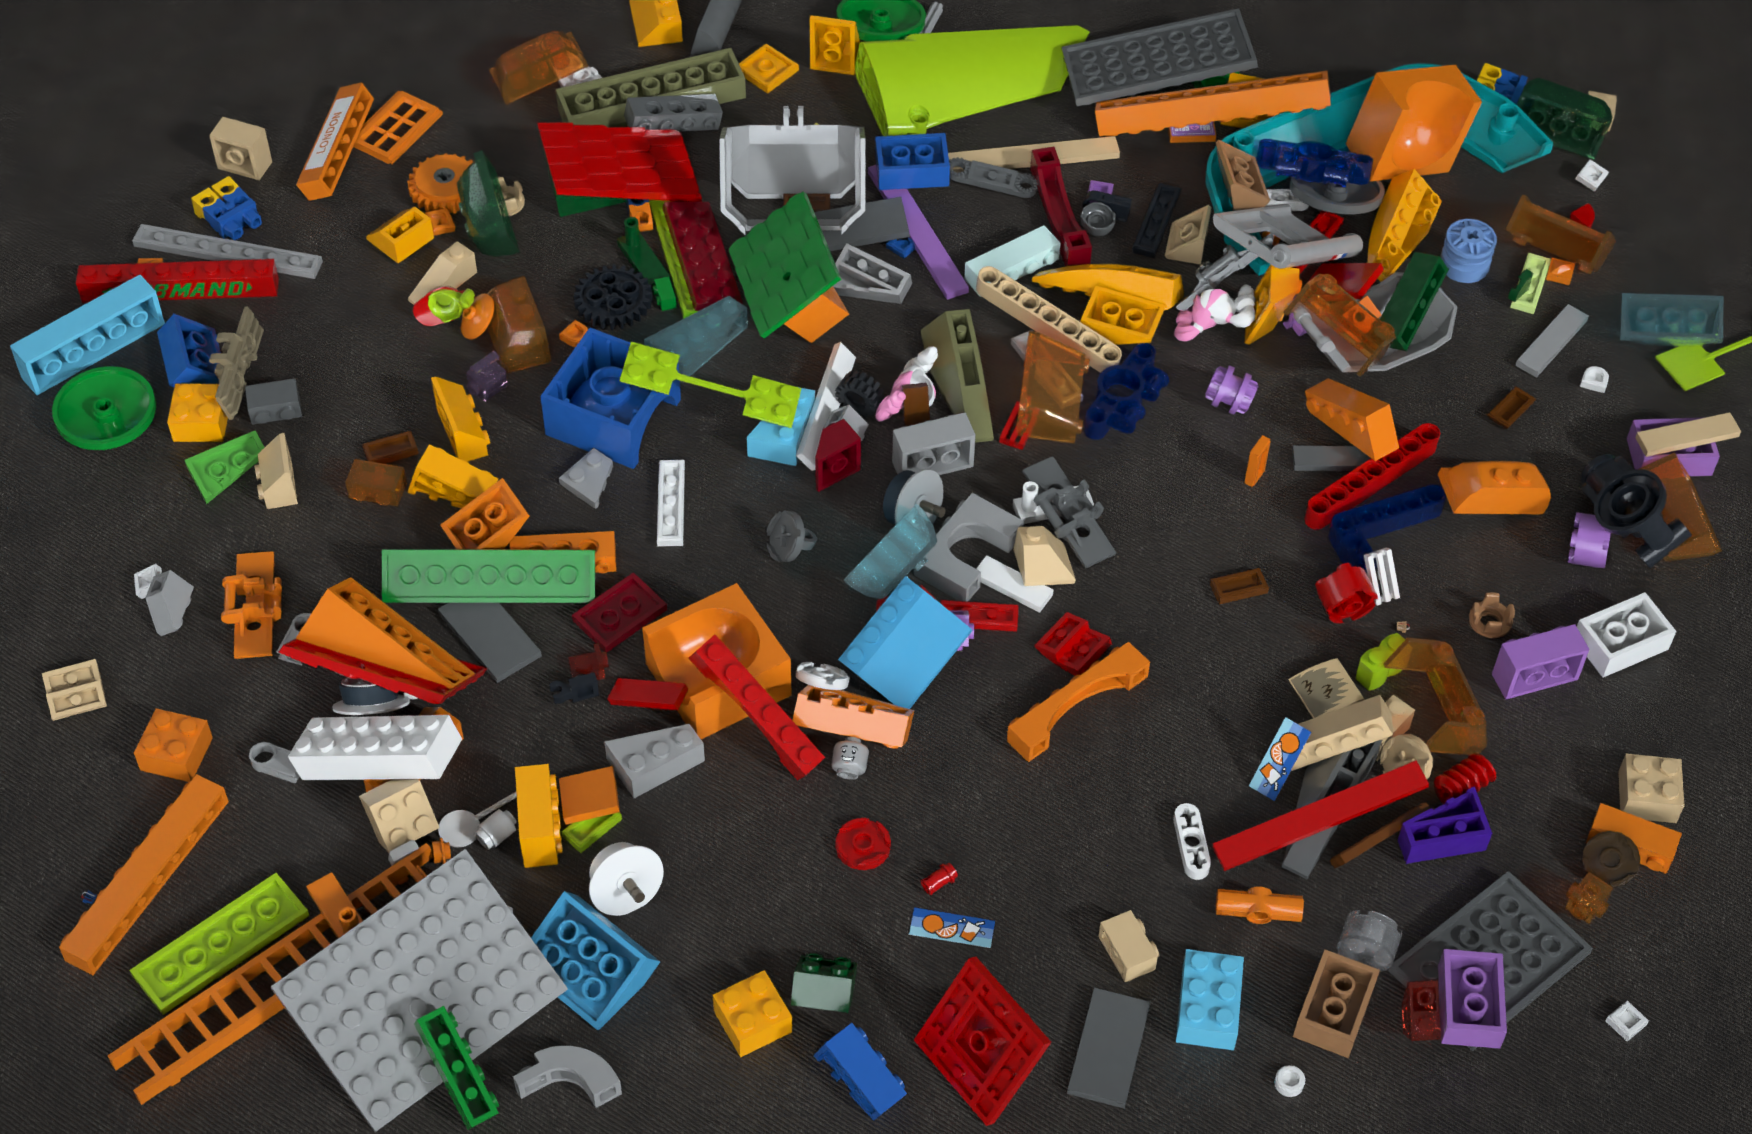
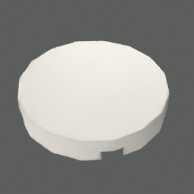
M803 662L797 665L796 678L801 682L828 690H843L848 687L850 678L842 669L828 664L813 667L814 663Z

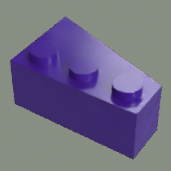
M1475 786L1455 799L1453 797L1450 798L1444 805L1434 810L1431 808L1402 824L1398 843L1406 864L1486 851L1492 831Z

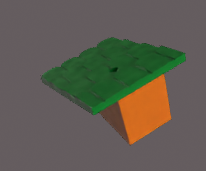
M804 191L791 197L786 205L773 211L768 219L763 223L755 225L749 234L736 240L729 248V253L736 267V273L751 310L750 313L760 336L764 339L784 324L812 343L849 315L833 287L841 280L840 274L809 198Z

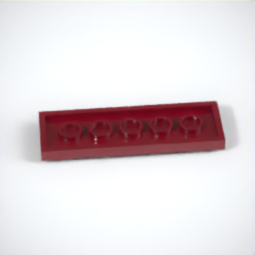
M664 202L662 209L694 310H741L743 302L710 203Z

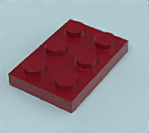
M633 572L572 614V619L580 629L607 653L667 611V603Z

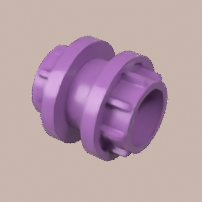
M1229 365L1226 369L1219 366L1212 376L1205 392V397L1212 400L1211 405L1218 407L1220 401L1230 405L1228 413L1234 415L1237 411L1244 414L1247 412L1255 396L1258 383L1251 380L1252 375L1245 373L1243 379L1233 375L1235 367Z

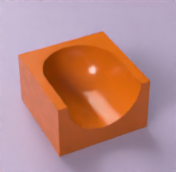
M1456 65L1377 72L1346 145L1370 182L1392 179L1412 169H1415L1420 176L1447 173L1454 163L1482 101Z
M737 583L642 627L647 667L657 681L686 684L689 690L677 711L684 722L691 725L700 739L748 717L743 709L708 677L705 678L688 659L714 634L776 703L791 696V659Z

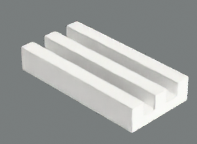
M1386 547L1365 554L1364 560L1367 576L1378 595V600H1374L1375 605H1381L1383 601L1389 602L1392 598H1400L1391 549ZM1373 558H1376L1378 579L1380 580L1383 595H1380Z

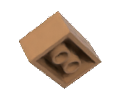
M1324 950L1298 1018L1293 1037L1349 1058L1380 970Z

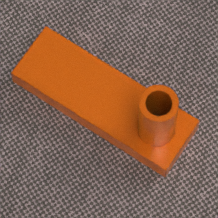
M332 872L306 886L310 896L338 939L363 922Z

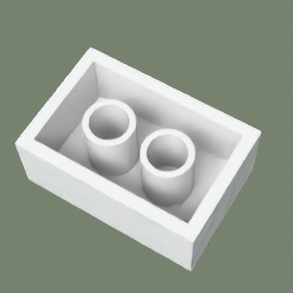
M1646 593L1580 619L1577 625L1580 634L1590 649L1587 658L1602 677L1669 650L1676 630Z

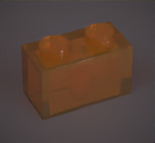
M355 459L345 483L348 497L351 499L398 507L407 485L404 467Z

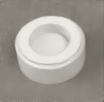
M1283 1066L1276 1073L1275 1087L1284 1096H1297L1304 1088L1305 1076L1295 1066Z

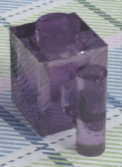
M492 351L470 366V370L466 372L468 390L472 395L480 397L484 402L507 387L505 369L495 362L499 359L495 351Z

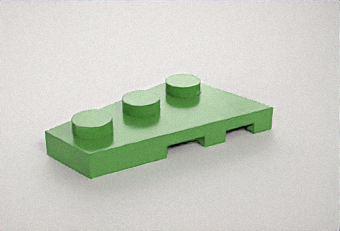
M252 431L184 461L204 501L208 504L259 462L258 454L265 447L257 432Z

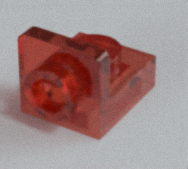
M599 643L594 644L593 653L568 657L572 678L580 674L595 672L597 680L605 679L604 668L609 667L606 651L601 652Z

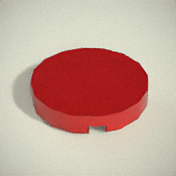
M862 817L852 819L842 825L836 836L835 848L837 856L845 865L852 869L869 870L878 867L887 859L890 853L891 839L888 830L883 824L878 821H869V818Z

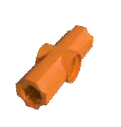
M1253 887L1248 891L1217 889L1216 915L1247 917L1249 922L1255 924H1265L1271 920L1302 921L1303 896L1272 894V891L1265 887Z

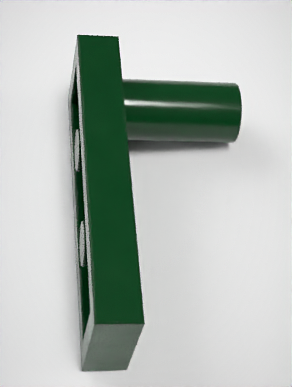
M635 217L626 218L624 221L625 236L617 238V244L636 273L641 272L642 278L648 279V285H651V289L654 286V279L669 276L671 282L670 275L639 232L638 219Z

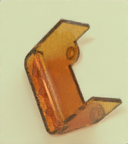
M1523 194L1505 229L1513 236V242L1522 246L1528 243L1579 265L1578 270L1591 275L1592 271L1598 272L1616 242L1611 232L1600 233L1531 203L1528 197Z
M1319 274L1307 282L1283 312L1288 316L1301 305H1305L1367 357L1368 360L1356 373L1359 377L1379 362L1396 338L1395 330L1389 323L1378 319L1337 284L1336 279L1329 274Z
M1407 638L1383 665L1385 668L1424 671L1427 673L1449 720L1425 743L1430 752L1466 755L1480 754L1487 747L1485 715L1458 663L1453 648L1448 643L1442 641Z

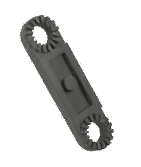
M957 157L956 159L952 158V160H949V178L953 181L1022 198L1033 197L1037 192V180L1031 174H1021L1015 170L974 160L968 161L962 157L961 159ZM955 166H959L963 168L964 171L961 173L954 172L952 168ZM1028 183L1032 187L1029 190H1025V188L1022 189L1023 187L1020 184Z

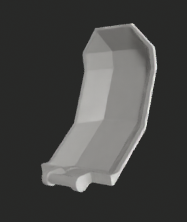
M1393 273L1381 283L1370 287L1363 297L1368 295L1379 312L1383 314L1386 304L1390 301L1396 285L1404 273ZM1439 288L1407 351L1381 346L1372 334L1375 326L1365 334L1362 331L1356 334L1353 330L1349 332L1341 322L1344 319L1341 314L1346 311L1343 306L1351 300H1338L1333 303H1299L1294 299L1287 304L1293 312V317L1297 323L1302 325L1317 344L1319 350L1341 372L1386 371L1436 350L1451 339L1457 312V306ZM1357 312V319L1361 320L1362 314ZM1381 316L1373 322L1375 325L1379 322Z

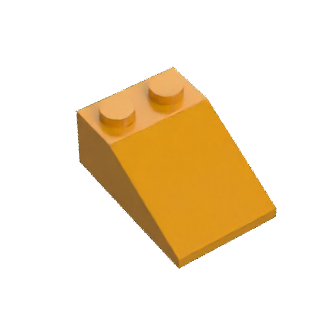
M811 15L810 69L855 75V63L860 44L856 21Z
M1095 286L1080 322L1115 345L1151 343L1166 305Z

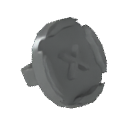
M779 511L771 519L767 528V536H770V543H767V549L771 557L776 561L791 562L797 558L801 550H812L817 542L816 535L809 529L804 528L801 517L793 511Z

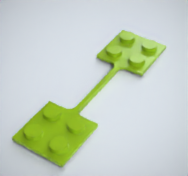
M1752 336L1712 353L1705 351L1696 340L1661 353L1655 358L1684 391H1687L1723 376L1725 372L1715 362L1714 358L1751 343Z
M635 342L630 343L620 382L669 395L672 382L677 379L743 397L746 400L743 411L744 416L792 428L802 388L753 375L748 390H737L680 374L676 369L680 357L678 354Z

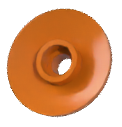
M485 293L478 295L474 298L472 305L468 309L463 310L461 333L465 338L472 340L479 337L491 322L494 313V300L490 295Z

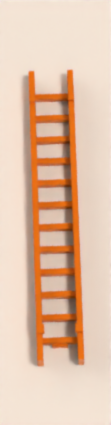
M427 843L349 894L347 897L357 910L363 906L371 916L378 910L370 900L385 890L395 899L401 895L395 886L409 880L407 877L409 874L417 883L425 878L427 875L420 867L433 859L431 847ZM322 913L107 1055L115 1070H118L140 1055L155 1076L133 1090L141 1105L169 1086L179 1083L182 1077L285 1008L276 995L263 1002L248 982L264 971L268 973L275 983L281 980L282 977L273 965L288 955H291L299 966L305 963L306 960L297 949L313 938L316 939L323 949L329 946L330 943L323 936L322 932L330 928ZM241 987L256 1007L238 1019L223 999ZM216 1004L231 1024L213 1036L198 1015ZM191 1021L206 1041L187 1053L173 1032ZM166 1038L180 1056V1059L161 1070L148 1051L152 1050L155 1044Z

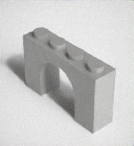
M971 493L966 500H962L959 503L953 516H948L945 519L941 530L937 534H932L927 546L916 553L913 559L914 576L958 601L968 602L980 588L981 572L957 559L950 552V547L961 539L979 538L1009 553L1014 547L1018 527H1023L1024 521Z

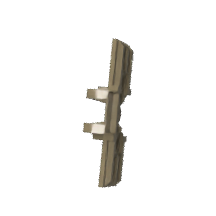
M248 306L244 307L236 334L218 333L216 341L218 343L226 342L222 347L223 353H213L209 359L210 363H220L216 365L214 371L219 379L215 398L229 420H233L235 414L238 413L244 391H246L245 386H247L244 381L245 371L250 367L251 361H256L258 358L256 353L264 329L259 325V321L254 317V313Z

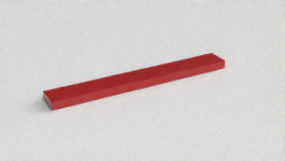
M1416 760L1215 842L1212 847L1223 870L1226 871L1429 787V782Z

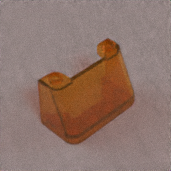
M1029 331L1016 423L1018 436H1022L1025 433L1030 438L1075 444L1076 434H1081L1083 419H1079L1083 373H1088L1090 359L1085 358L1084 352L1040 332Z

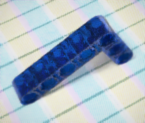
M1429 485L1338 513L1332 518L1328 539L1343 564L1350 563L1352 567H1361L1367 574L1364 555L1374 551L1366 539L1439 517L1442 514L1446 500L1444 489L1439 485ZM1373 558V560H1374V566H1375V571H1376V570H1377V562H1376V558Z

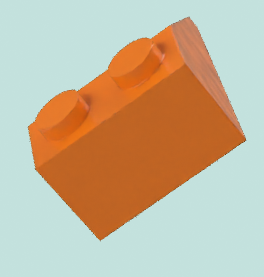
M502 478L440 526L456 549H505L530 515Z

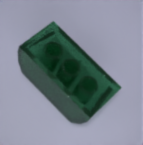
M1542 78L1530 80L1524 86L1516 104L1553 142V146L1593 160L1598 153L1613 118L1611 109L1604 100Z
M482 150L473 153L475 161L463 171L457 182V189L461 200L459 208L467 221L465 223L467 234L469 237H472V240L482 254L494 257L516 254L520 251L496 169Z

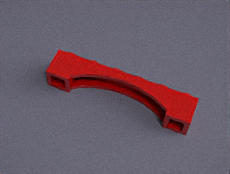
M715 634L688 658L705 678L708 677L718 685L752 719L777 752L780 762L797 781L806 776L825 758Z

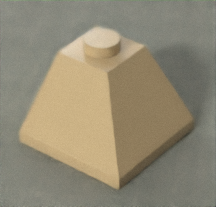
M1044 526L1018 527L1013 550L1024 586L1075 584L1076 579L1064 543Z

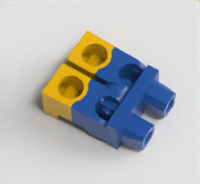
M1488 63L1484 64L1477 79L1481 84L1507 97L1526 115L1538 89L1526 84L1527 76L1522 75L1520 77L1515 73Z
M230 176L212 185V190L207 188L191 198L195 214L200 219L204 218L216 232H219L223 239L230 237L235 241L242 237L243 227L246 225L255 229L262 224L255 201L249 198ZM228 186L229 191L223 193L221 188ZM208 197V203H201L202 199Z

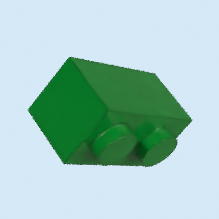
M669 276L654 279L652 289L653 294L657 295V306L660 305L661 311L675 309L676 297Z

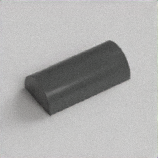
M710 0L697 30L690 57L721 50L742 0Z

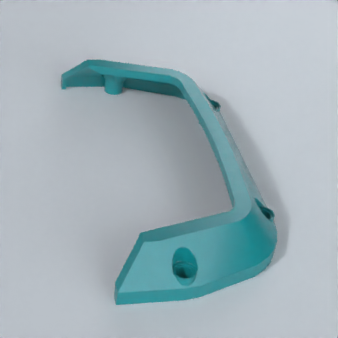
M1408 64L1388 71L1437 67L1441 65ZM1463 74L1482 101L1461 146L1463 149L1500 173L1551 153L1553 142L1515 103ZM1375 76L1331 93V106H1326L1324 109L1314 110L1309 108L1303 109L1298 113L1283 112L1236 131L1221 141L1254 156L1265 187L1268 188L1290 177L1292 172L1299 166L1313 162H1324L1350 151L1346 142ZM1215 146L1207 162L1205 183L1214 212L1233 211V207L1223 182L1217 148ZM1259 232L1248 233L1251 236H1255L1259 241L1262 239ZM1224 234V242L1228 246L1232 245L1238 252L1247 249ZM1257 257L1249 265L1260 276L1266 273L1270 263Z

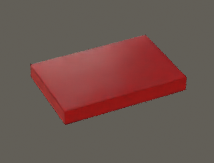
M1381 263L1321 264L1299 294H1302L1305 298L1310 296L1312 300H1321L1325 297L1327 300L1362 299L1384 268Z

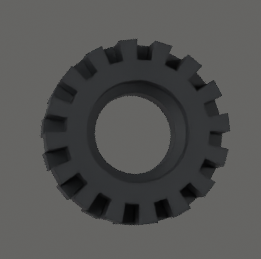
M855 370L854 373L849 371L835 390L837 391L835 393L836 397H839L838 402L844 403L842 407L850 405L860 416H871L884 398V394H882L883 389L878 388L880 384L878 381L874 383L872 376L866 377L867 373L863 372L860 375L859 371Z

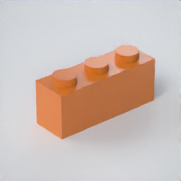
M1600 803L1586 844L1598 833L1606 831L1620 832L1629 837L1637 846L1640 864L1647 866L1651 870L1667 874L1682 833Z

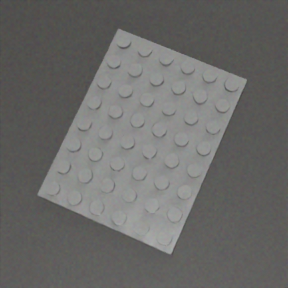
M466 849L271 986L272 991L374 1132H377L443 1083L414 1025L417 1019L442 1006L445 1007L447 1012L451 1011L458 1023L456 1030L460 1038L464 1037L472 1051L469 1056L471 1060H474L568 990Z

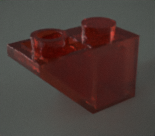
M1438 980L1407 982L1402 1003L1403 1035L1411 1041L1441 1039Z

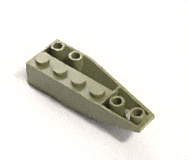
M970 309L945 311L921 330L924 350L927 347L934 346L938 351V357L929 373L952 414L957 415L966 412L975 433V443L993 441L994 437L985 380Z

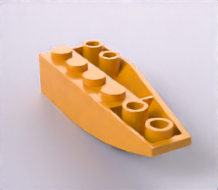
M1415 169L1392 178L1373 223L1369 239L1367 263L1382 264L1384 270L1377 278L1380 282L1391 276L1428 234L1442 202Z
M1085 264L1041 271L1032 277V282L1039 283V286L1044 288L1062 287V290L1065 292H1076L1077 290L1085 292L1087 296H1091L1095 286H1100L1166 305L1165 310L1172 308L1184 297L1180 274L1138 266Z

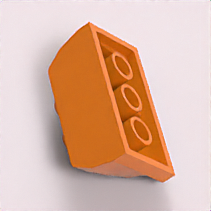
M1464 462L1452 468L1441 467L1437 474L1454 514H1544L1551 499L1550 489L1536 465L1528 462Z

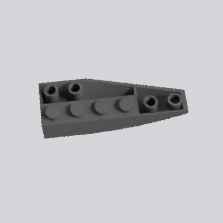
M1382 740L1308 765L1296 809L1364 782L1378 758ZM1338 825L1287 845L1282 867L1308 879Z

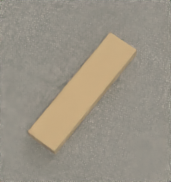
M1725 413L1637 432L1635 438L1644 455L1648 457L1740 436L1741 430L1731 413Z

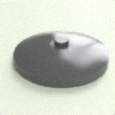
M1313 162L1299 166L1292 172L1289 185L1293 195L1303 203L1319 210L1338 214H1361L1373 211L1382 204L1385 192L1381 181L1370 182L1362 169L1335 162Z

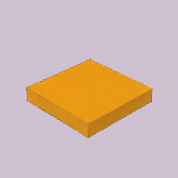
M768 44L763 45L739 63L745 79L766 93H769L799 71L797 63Z

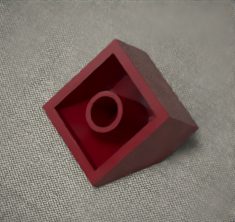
M845 419L831 423L822 429L815 456L816 490L818 492L861 470V438Z

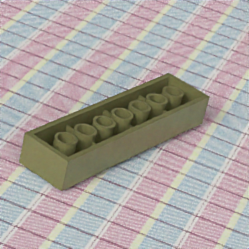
M732 48L556 89L558 111L563 123H573V125H605L607 127L628 126L624 117L627 98L715 94L719 104L746 98L745 76Z

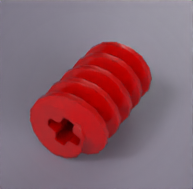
M1473 753L1467 759L1460 761L1459 764L1454 765L1451 769L1435 777L1434 789L1436 795L1444 805L1450 798L1453 797L1455 799L1465 794L1468 789L1474 786L1476 792H1478L1481 787L1484 788L1488 786L1489 782L1496 780V771L1484 756Z

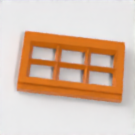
M397 91L363 124L353 147L387 164H393L443 115V111L404 91ZM403 103L412 106L403 116L394 113ZM417 109L425 112L426 114L417 123L408 119ZM389 117L398 120L388 131L380 128ZM403 123L412 127L402 137L393 134ZM375 131L383 135L374 145L365 142ZM388 138L397 141L387 152L379 148Z

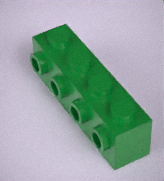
M442 1006L417 1019L414 1025L467 1130L497 1115L498 1101L492 1091H487L483 1083L485 1076L478 1064L474 1065L469 1056L472 1053L471 1048L464 1037L460 1038L456 1030L458 1023L451 1011L447 1012L445 1007Z

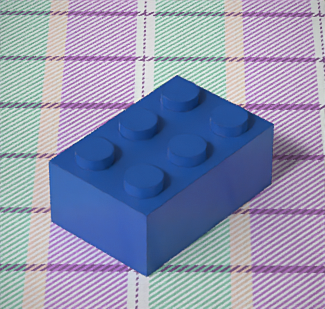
M945 133L875 137V159L879 190L949 186L950 163Z

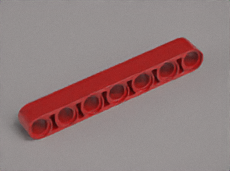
M1431 423L1420 425L1398 440L1399 448L1377 461L1370 458L1313 496L1308 501L1304 518L1305 524L1315 530L1326 527L1432 456L1437 448L1440 429Z

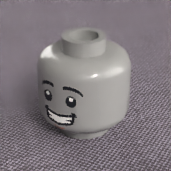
M846 737L845 741L835 744L831 767L837 772V776L841 778L857 779L859 775L864 774L866 771L869 750L861 743L860 739Z

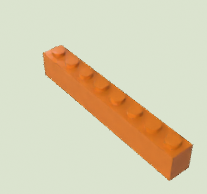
M197 774L191 782L185 784L179 797L166 808L165 814L160 821L150 828L148 836L141 845L134 848L129 860L116 871L113 880L106 889H102L99 892L96 901L88 911L81 915L75 928L71 933L64 936L59 949L66 962L91 975L96 973L229 801L224 787Z

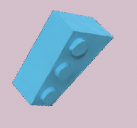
M801 389L792 428L761 420L747 436V456L796 466L799 459L796 454L815 402V390Z

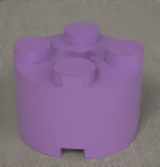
M1576 512L1574 527L1579 529H1574L1572 532L1570 547H1575V549L1570 548L1568 563L1605 569L1611 533L1599 524L1595 515Z

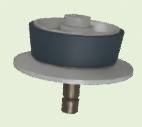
M922 469L916 473L911 470H905L897 474L889 484L884 496L883 512L889 523L896 524L897 530L902 536L909 539L918 538L930 528L937 516L940 518L944 516L945 508L941 507L943 484L938 473L930 469Z

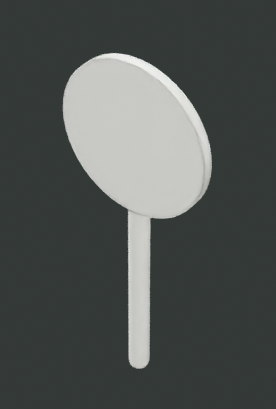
M517 792L512 793L477 815L465 810H456L448 813L439 823V836L443 838L444 843L449 842L452 847H464L473 843L477 839L474 832L478 830V825H480L479 819L517 798Z

